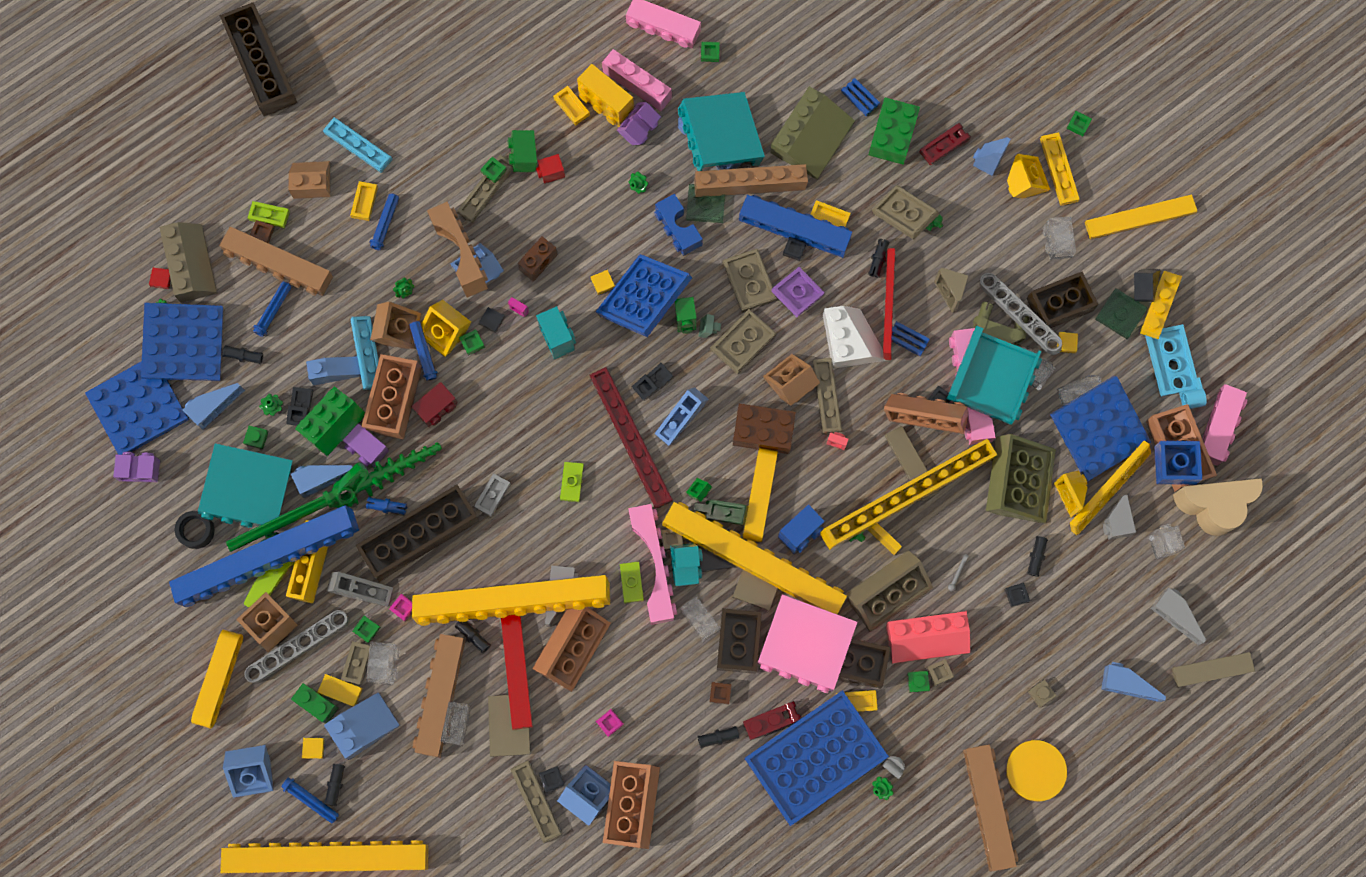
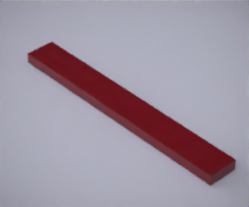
M607 367L589 374L654 508L658 509L672 502L673 499Z

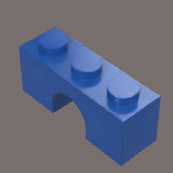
M675 194L655 204L654 214L659 222H663V228L667 236H671L674 240L673 245L677 252L680 251L684 256L703 246V239L694 224L682 228L675 223L678 218L684 216V208Z

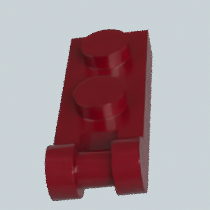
M958 123L922 147L919 152L931 166L960 145L968 142L971 136L969 133H965L961 123Z
M795 701L743 721L750 741L799 721L801 716L796 712ZM788 710L790 718L785 719L782 712Z

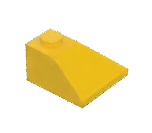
M1017 154L1007 179L1010 194L1015 198L1023 199L1048 192L1050 187L1039 158Z
M1079 470L1061 475L1054 483L1070 518L1077 515L1083 509L1087 492V480L1083 474H1080Z

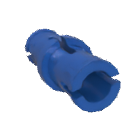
M368 497L367 499L368 502L375 504L366 503V509L383 511L385 514H388V512L401 515L406 514L405 510L399 508L407 509V503L393 502L388 498L382 500Z

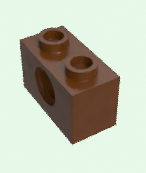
M541 236L517 263L519 271L534 282L558 255L556 247Z

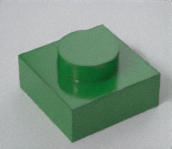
M701 42V62H719L720 42Z
M1075 111L1066 129L1083 137L1092 118Z
M491 157L480 171L492 182L496 183L507 171V168L494 157Z
M476 329L459 337L468 356L485 348Z
M248 426L243 444L263 450L269 431Z
M697 478L686 491V494L701 502L707 496L712 486L708 482Z
M363 616L352 632L367 643H370L381 627L366 616Z
M928 671L907 673L909 693L930 691Z

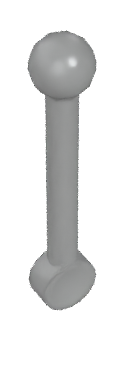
M964 554L952 583L948 585L949 591L956 589L955 584L969 555Z

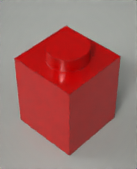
M559 154L537 160L539 166L536 168L538 178L543 179L544 184L565 178Z

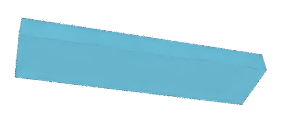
M335 117L323 130L324 134L380 173L392 161L390 155Z
M352 317L350 320L363 390H371L379 362L376 343L370 340L373 329L371 317Z

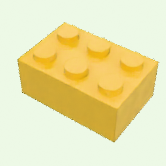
M593 64L577 78L580 99L585 103L589 102L598 114L602 113L606 116L610 124L620 127L634 108L633 97Z

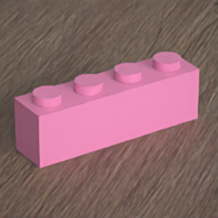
M632 0L626 13V23L630 27L640 28L648 34L661 36L664 40L674 41L685 48L693 49L701 31L700 21L645 0Z
M614 49L602 62L603 73L659 111H662L672 99V89Z
M1226 384L1219 389L1202 438L1212 464L1217 466L1223 461L1225 462L1229 456L1230 451L1227 449L1229 444H1232L1236 434L1233 432L1241 421L1239 414L1247 404V399H1245L1247 392Z

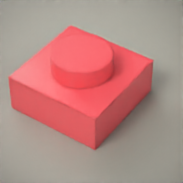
M838 432L830 433L826 444L845 450L848 438H845V435Z

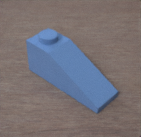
M1007 137L985 143L982 149L978 148L975 152L973 166L993 176L1011 139Z
M333 357L306 361L308 377L313 385L361 377L357 357Z
M236 383L197 396L185 404L183 411L203 430L245 390Z
M695 387L688 389L655 434L670 446L697 416L709 399Z
M300 466L295 469L294 473H291V476L300 495L306 498L335 484L353 466Z
M1112 662L1111 665L1105 666L1101 690L1156 702L1165 701V695L1131 669L1124 668V664Z

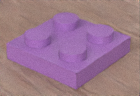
M800 267L795 269L771 290L796 317L800 316L825 294Z

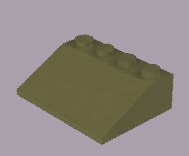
M809 86L772 142L770 153L790 165L806 164L807 174L818 180L855 120L826 95Z
M1013 434L996 437L994 450L997 456L993 458L986 511L1000 516L1046 523L1056 449Z

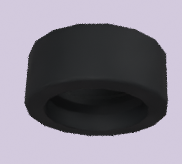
M189 511L181 515L176 521L174 528L175 537L178 541L191 549H200L208 545L213 539L215 532L212 520L202 518L198 511ZM192 519H200L206 526L205 534L197 541L186 539L183 532L187 522Z

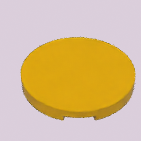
M1031 740L1018 745L1010 753L1006 765V777L1013 791L1020 797L1030 801H1045L1053 798L1062 790L1067 778V766L1062 754L1053 745L1040 740Z

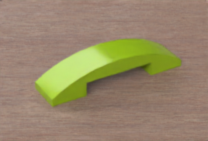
M295 561L286 562L281 568L265 571L264 575L257 577L244 601V605L250 607L265 592L271 596L291 564L294 565Z

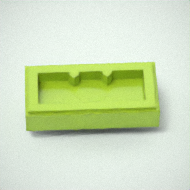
M564 462L560 501L580 502L584 464Z
M639 562L620 564L624 603L644 601Z

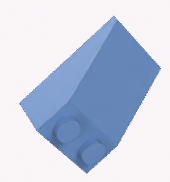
M376 693L341 713L324 726L344 758L351 760L400 725L381 695Z

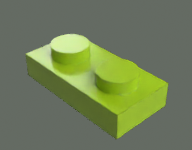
M252 201L247 218L249 221L255 222L258 220L276 227L285 228L290 211L287 208Z

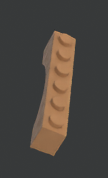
M445 202L427 210L437 235L446 237L460 248L461 258L456 275L466 297L468 298L487 290L485 281H488L485 271H480L479 269L482 268L478 257H473L476 253L472 244H467L470 240L466 232L462 233L464 228L460 219L456 221L458 215L455 208H450L448 202Z

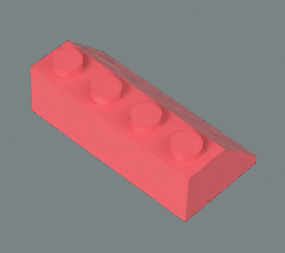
M967 611L889 621L886 624L889 647H891L892 664L970 653V628Z

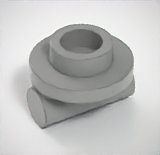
M896 756L888 757L882 765L897 779L902 776L905 769L902 759Z

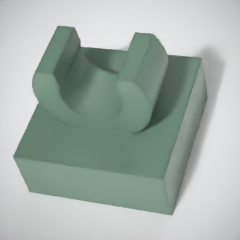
M707 314L701 318L699 337L707 338L711 334H717V331L720 332L721 324L714 322V315Z

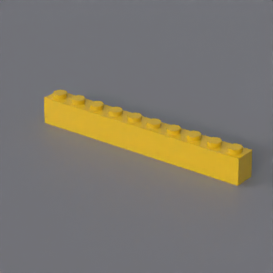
M985 439L829 525L820 532V535L829 550L991 461L997 456V453L989 440Z
M674 502L662 526L777 587L801 602L838 614L847 597L843 594L844 591L842 589L826 585L827 582L822 578L811 577L807 570L791 566L792 563L787 559H778L774 556L775 553L768 549L762 550L758 548V544L752 540H743L740 538L741 535L739 533L723 529V525L714 520L710 522L705 519L706 516L704 514L688 510L689 507L682 502L678 504Z
M606 575L413 595L412 618L417 624L427 626L430 623L446 624L449 621L456 620L466 622L469 619L485 620L488 617L495 616L505 618L507 615L524 616L526 613L543 614L546 611L563 612L565 609L602 608L604 605H610V582Z
M423 840L411 841V845H403V841H391L390 845H383V841H370V845L362 846V842H350V846H342V842H330V846H322V842H309V847H301L302 843H289V847H281V843H269V847H261V843H249L248 848H241V844H228V848H221L220 873L428 870V845L423 844Z

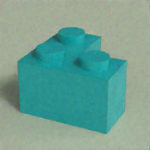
M694 543L670 545L674 585L699 584V579L702 578L701 567L698 566H700V561L703 560L702 550Z

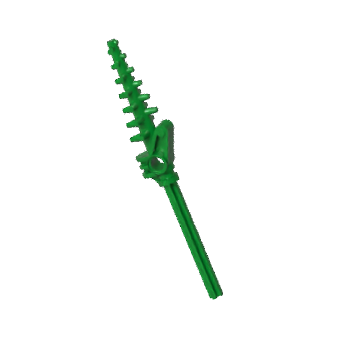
M436 442L435 445L428 448L424 446L419 452L412 450L407 457L400 454V458H397L396 462H393L389 457L384 467L377 461L375 462L376 467L373 468L374 471L370 473L365 465L359 462L334 484L331 491L322 492L323 496L226 541V545L229 551L232 552L327 506L329 508H340L346 505L352 508L353 504H359L356 497L357 493L365 490L370 497L373 496L371 486L376 485L382 490V480L387 479L393 483L394 474L398 473L404 476L405 468L415 469V463L418 461L425 462L426 457L436 455V452L442 449L441 445Z

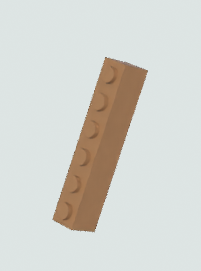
M806 164L695 171L694 176L696 197L806 190L808 183Z
M229 227L219 245L224 251L223 254L232 259L236 257L247 266L252 264L263 273L270 272L278 280H288L292 286L296 288L301 286L314 296L317 294L323 296L333 278L329 270L233 227Z
M440 634V637L435 640L434 650L437 651L435 658H432L430 663V669L432 670L431 678L428 677L426 681L427 697H423L421 709H424L423 715L418 719L417 728L419 733L418 737L415 736L413 741V748L417 754L441 758L466 642L464 638Z
M990 744L964 749L963 753L989 871L1017 867L1018 855L1016 850H1013L1011 843L1014 841L1012 830H1008L1007 825L1009 814L1007 809H1004L1002 803L1005 800L1003 789H999L998 784L1000 774L999 770L995 769L993 762L996 760L994 749L990 748Z

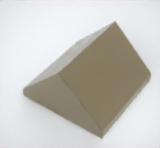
M941 268L937 273L934 283L950 311L954 313L961 302L968 275Z

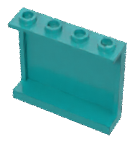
M745 92L684 98L678 107V114L682 118L683 131L687 134L688 148L692 151L693 164L697 167V171H702L704 167L751 162L752 166L760 165L765 155Z
M976 326L947 399L962 403L970 409L1012 425L1021 416L1022 410L1019 408L1021 403H1025L1028 398L1029 392H1026L1028 385L1032 386L1036 377L1033 375V372L1041 364L1042 358L1039 357L1041 351L1039 350L1037 353L1031 352L982 332L984 328Z
M215 443L198 514H201L202 518L213 520L214 517L220 518L221 522L233 524V521L241 523L240 526L246 528L258 527L279 517L293 460Z

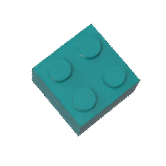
M556 306L536 315L539 328L554 359L575 351V336L571 327L567 328L569 326L563 311L559 312Z

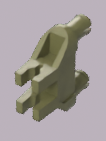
M982 302L978 316L973 319L974 328L976 326L984 328L983 333L1016 346L1026 339V332L1017 323H1015L1014 328H1010L990 321L989 317L993 305L989 303L986 310L988 302ZM1025 316L1023 322L1027 324L1029 317Z

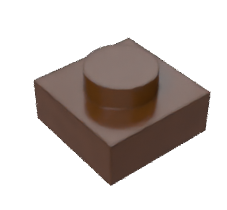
M256 220L250 236L269 244L275 227Z
M712 682L709 703L729 705L731 684Z

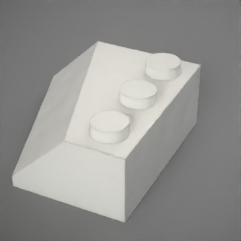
M848 306L824 309L823 320L833 369L888 361L884 359L883 348L860 309Z

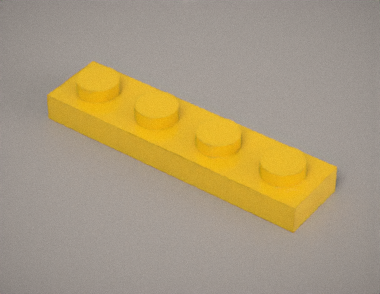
M1059 132L1041 136L1040 141L1060 206L1078 202L1080 198Z
M1163 271L1157 287L1155 300L1150 305L1140 334L1159 339L1182 276Z

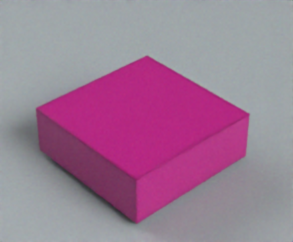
M513 297L510 298L508 301L509 308L519 315L526 317L529 313L528 307Z
M400 594L389 610L403 621H406L412 614V601L403 594Z
M612 709L596 721L608 737L624 725Z

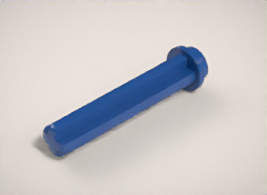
M396 194L388 195L373 239L369 241L370 247L375 250H381L384 247L383 242L399 200V196Z
M284 281L281 283L258 324L253 326L255 334L261 337L264 334L267 335L266 330L291 289L289 283Z
M419 321L412 322L409 326L423 368V378H426V381L436 379L438 372L435 371L421 323Z
M288 777L282 784L283 792H289L330 823H334L338 819L339 814L294 782V778Z

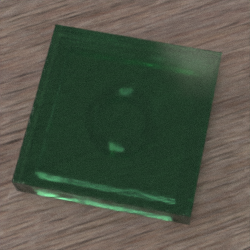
M689 184L686 221L723 223L725 195L696 197L695 185Z
M1115 288L1095 320L1128 339L1148 308L1139 302H1135L1133 298Z

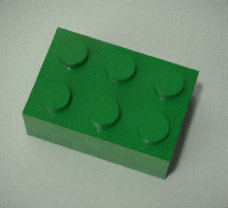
M885 97L868 155L904 165L920 107Z
M334 386L314 406L310 413L301 420L295 429L308 442L328 457L364 418L365 412L351 398Z

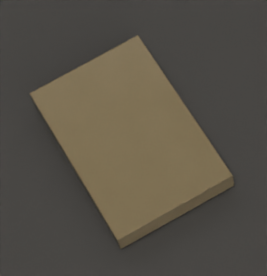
M898 185L872 209L873 214L913 240L939 215L938 210Z
M758 248L722 260L741 312L777 300V297L771 292L773 286Z
M748 309L710 347V350L738 375L777 333L754 312Z
M759 544L757 545V547L762 550L768 549L772 551L773 553H775L774 556L780 560L782 558L787 560L789 559L788 555L761 546ZM742 570L732 598L769 611L777 587Z
M509 695L488 696L490 757L531 755L530 728L512 730Z

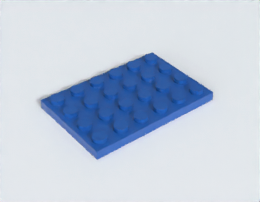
M842 690L744 759L789 826H791L889 756Z

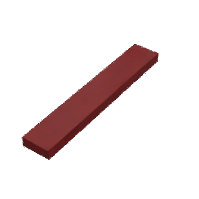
M888 248L883 342V357L885 360H891L895 248Z
M507 615V617L501 618L512 730L532 728L521 616Z

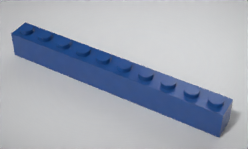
M344 505L169 581L174 602L183 607L193 606L198 600L209 599L213 596L212 594L225 592L235 584H244L249 578L264 575L265 571L281 568L286 562L297 561L301 558L300 556L313 554L323 546H331L337 540L352 537L354 533L359 531L353 509Z

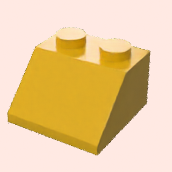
M441 300L429 307L421 326L426 342L446 357L460 342L459 337L466 334L471 321L447 302Z

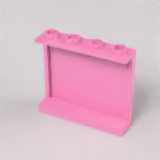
M782 595L757 664L761 665L760 669L772 672L774 670L780 672L779 676L790 679L793 677L799 679L798 683L809 686L812 684L817 686V690L821 692H832L839 677L857 622Z

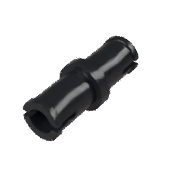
M878 239L875 253L872 254V263L868 275L874 277V275L875 278L880 277L882 265L886 261L885 255L890 242L885 239L884 242H882L883 239Z
M227 345L224 346L223 357L237 359L243 363L247 361L259 365L262 364V352L249 351L244 347L240 349Z
M1036 536L1033 552H1030L1029 555L1031 560L1027 571L1028 575L1039 577L1042 561L1046 557L1044 553L1048 539L1045 537Z
M458 621L455 628L466 637L468 643H472L482 654L491 647V644L479 634L480 631L478 629H474L467 622Z
M734 726L720 731L716 729L713 733L697 737L699 746L702 749L715 744L719 746L722 745V742L739 739L737 727Z
M333 764L330 780L326 784L328 789L324 804L337 806L339 791L343 787L341 782L345 766Z

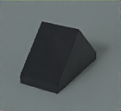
M1141 269L1134 273L1135 302H1154L1161 273L1160 269Z

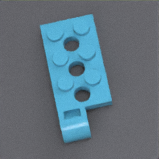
M1184 325L1163 328L1159 339L1145 335L1160 396L1179 393L1182 405L1188 404L1190 409L1206 406V394L1202 388L1200 377L1197 378ZM1165 342L1172 344L1173 350L1171 352L1165 350ZM1173 360L1177 363V370L1169 367V361ZM1174 379L1182 381L1181 388L1174 386Z

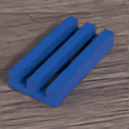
M856 78L852 79L851 83L849 82L846 87L841 89V92L865 116L870 114L880 104ZM849 89L869 108L868 110L848 91Z
M896 321L893 327L892 342L921 356L930 339ZM899 330H901V331H903V332H905V333H907V334L913 336L914 338H912V337H910V336H908V335H906V334L900 332ZM896 334V335L902 337L903 339H905V340H907V341H909V342H911V343H913V344H915V345L921 347L920 350L917 349L916 347H914V346H912V345H910V344H908V343H906V342H904V341H902V340H900V339L894 337L893 335Z

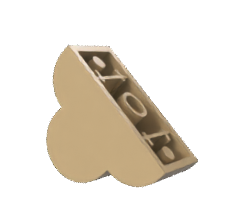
M1262 478L1184 486L1173 494L1174 501L1182 512L1196 515L1198 524L1203 531L1213 536L1225 535L1245 521L1247 505L1255 501L1262 492Z

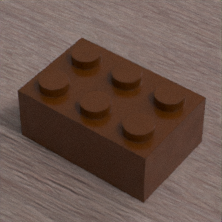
M739 403L732 446L757 450L763 448L789 454L796 412Z

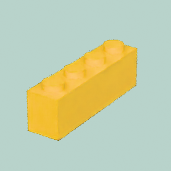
M328 546L319 548L313 554L300 556L301 558L295 561L286 597L296 601L314 603Z

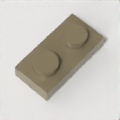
M352 641L341 677L342 681L358 685L362 684L372 646Z

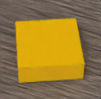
M608 270L590 277L598 295L615 287Z
M1059 332L1058 336L1062 340L1060 352L1076 353L1078 334Z
M303 738L302 758L323 759L325 739Z

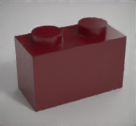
M440 382L411 407L421 420L430 427L437 425L444 414L451 413L456 408L458 402Z

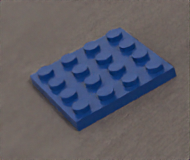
M639 254L596 310V313L600 317L648 337L691 281L692 277L689 273Z
M144 303L141 378L220 381L223 306Z
M142 361L85 392L118 455H123V452H133L189 420L168 380L141 378Z
M1112 376L1050 414L1077 467L1087 481L1129 457L1143 441L1151 443L1117 376Z

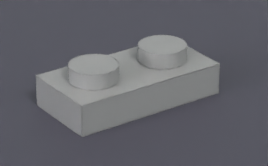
M493 473L474 507L492 517L511 483Z

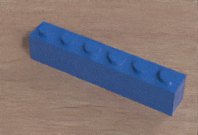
M756 195L746 196L739 214V221L786 238L792 237L806 242L808 246L842 258L845 255L852 235V231H849L844 226L832 225L827 220L815 219L810 214L798 213L793 208L781 207L776 202L764 201Z

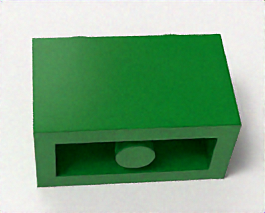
M512 130L511 137H508L507 140L508 149H511L509 165H512L513 172H535L537 156L534 130Z
M694 298L676 299L674 303L677 331L683 334L692 333L693 330H696L697 319Z
M302 683L291 698L293 702L325 724L331 720L339 709L335 704L304 683Z

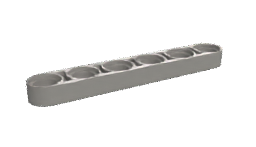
M985 273L980 279L982 290L1047 353L1051 355L1058 354L1062 349L1060 337L994 274ZM986 279H992L994 284L986 286L983 282ZM999 291H1004L1007 296L1001 299L996 294ZM1016 303L1020 308L1017 311H1012L1009 309V306ZM1030 316L1033 320L1031 323L1026 324L1022 321V318ZM1041 328L1046 333L1043 336H1037L1035 331ZM1056 341L1059 346L1056 349H1051L1048 347V343Z
M341 610L332 612L248 666L245 670V678L251 683H259L345 628L349 623L348 615ZM338 614H342L345 618L341 625H336L334 622V618ZM326 625L328 628L327 633L323 636L318 635V627ZM309 636L311 639L310 644L303 647L300 643L301 638ZM292 647L294 650L293 655L286 658L283 654L284 649ZM269 658H275L277 661L276 666L272 669H269L266 665ZM252 669H258L260 672L259 677L255 680H252L249 676Z

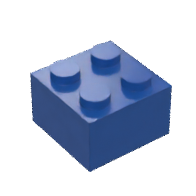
M1160 441L1154 446L1156 484L1196 485L1202 480L1200 441Z
M808 504L780 530L778 538L793 554L797 551L801 553L807 548L811 538L815 540L820 536V532L824 529L825 521Z

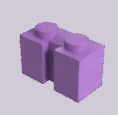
M638 102L617 131L631 145H641L648 138L647 132L656 128L661 116L647 102Z
M359 423L343 439V442L346 444L344 448L352 455L357 453L361 456L359 460L365 466L370 464L374 468L376 466L375 462H380L389 452L382 442L365 428H362Z
M123 452V455H116L113 477L118 481L158 482L160 460L153 453L145 452L142 455L135 456V453Z

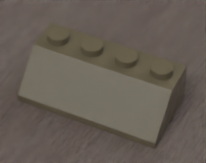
M176 222L159 227L174 296L182 303L216 294L217 289L202 225Z
M908 550L845 595L854 611L871 632L927 593L933 586L921 561Z

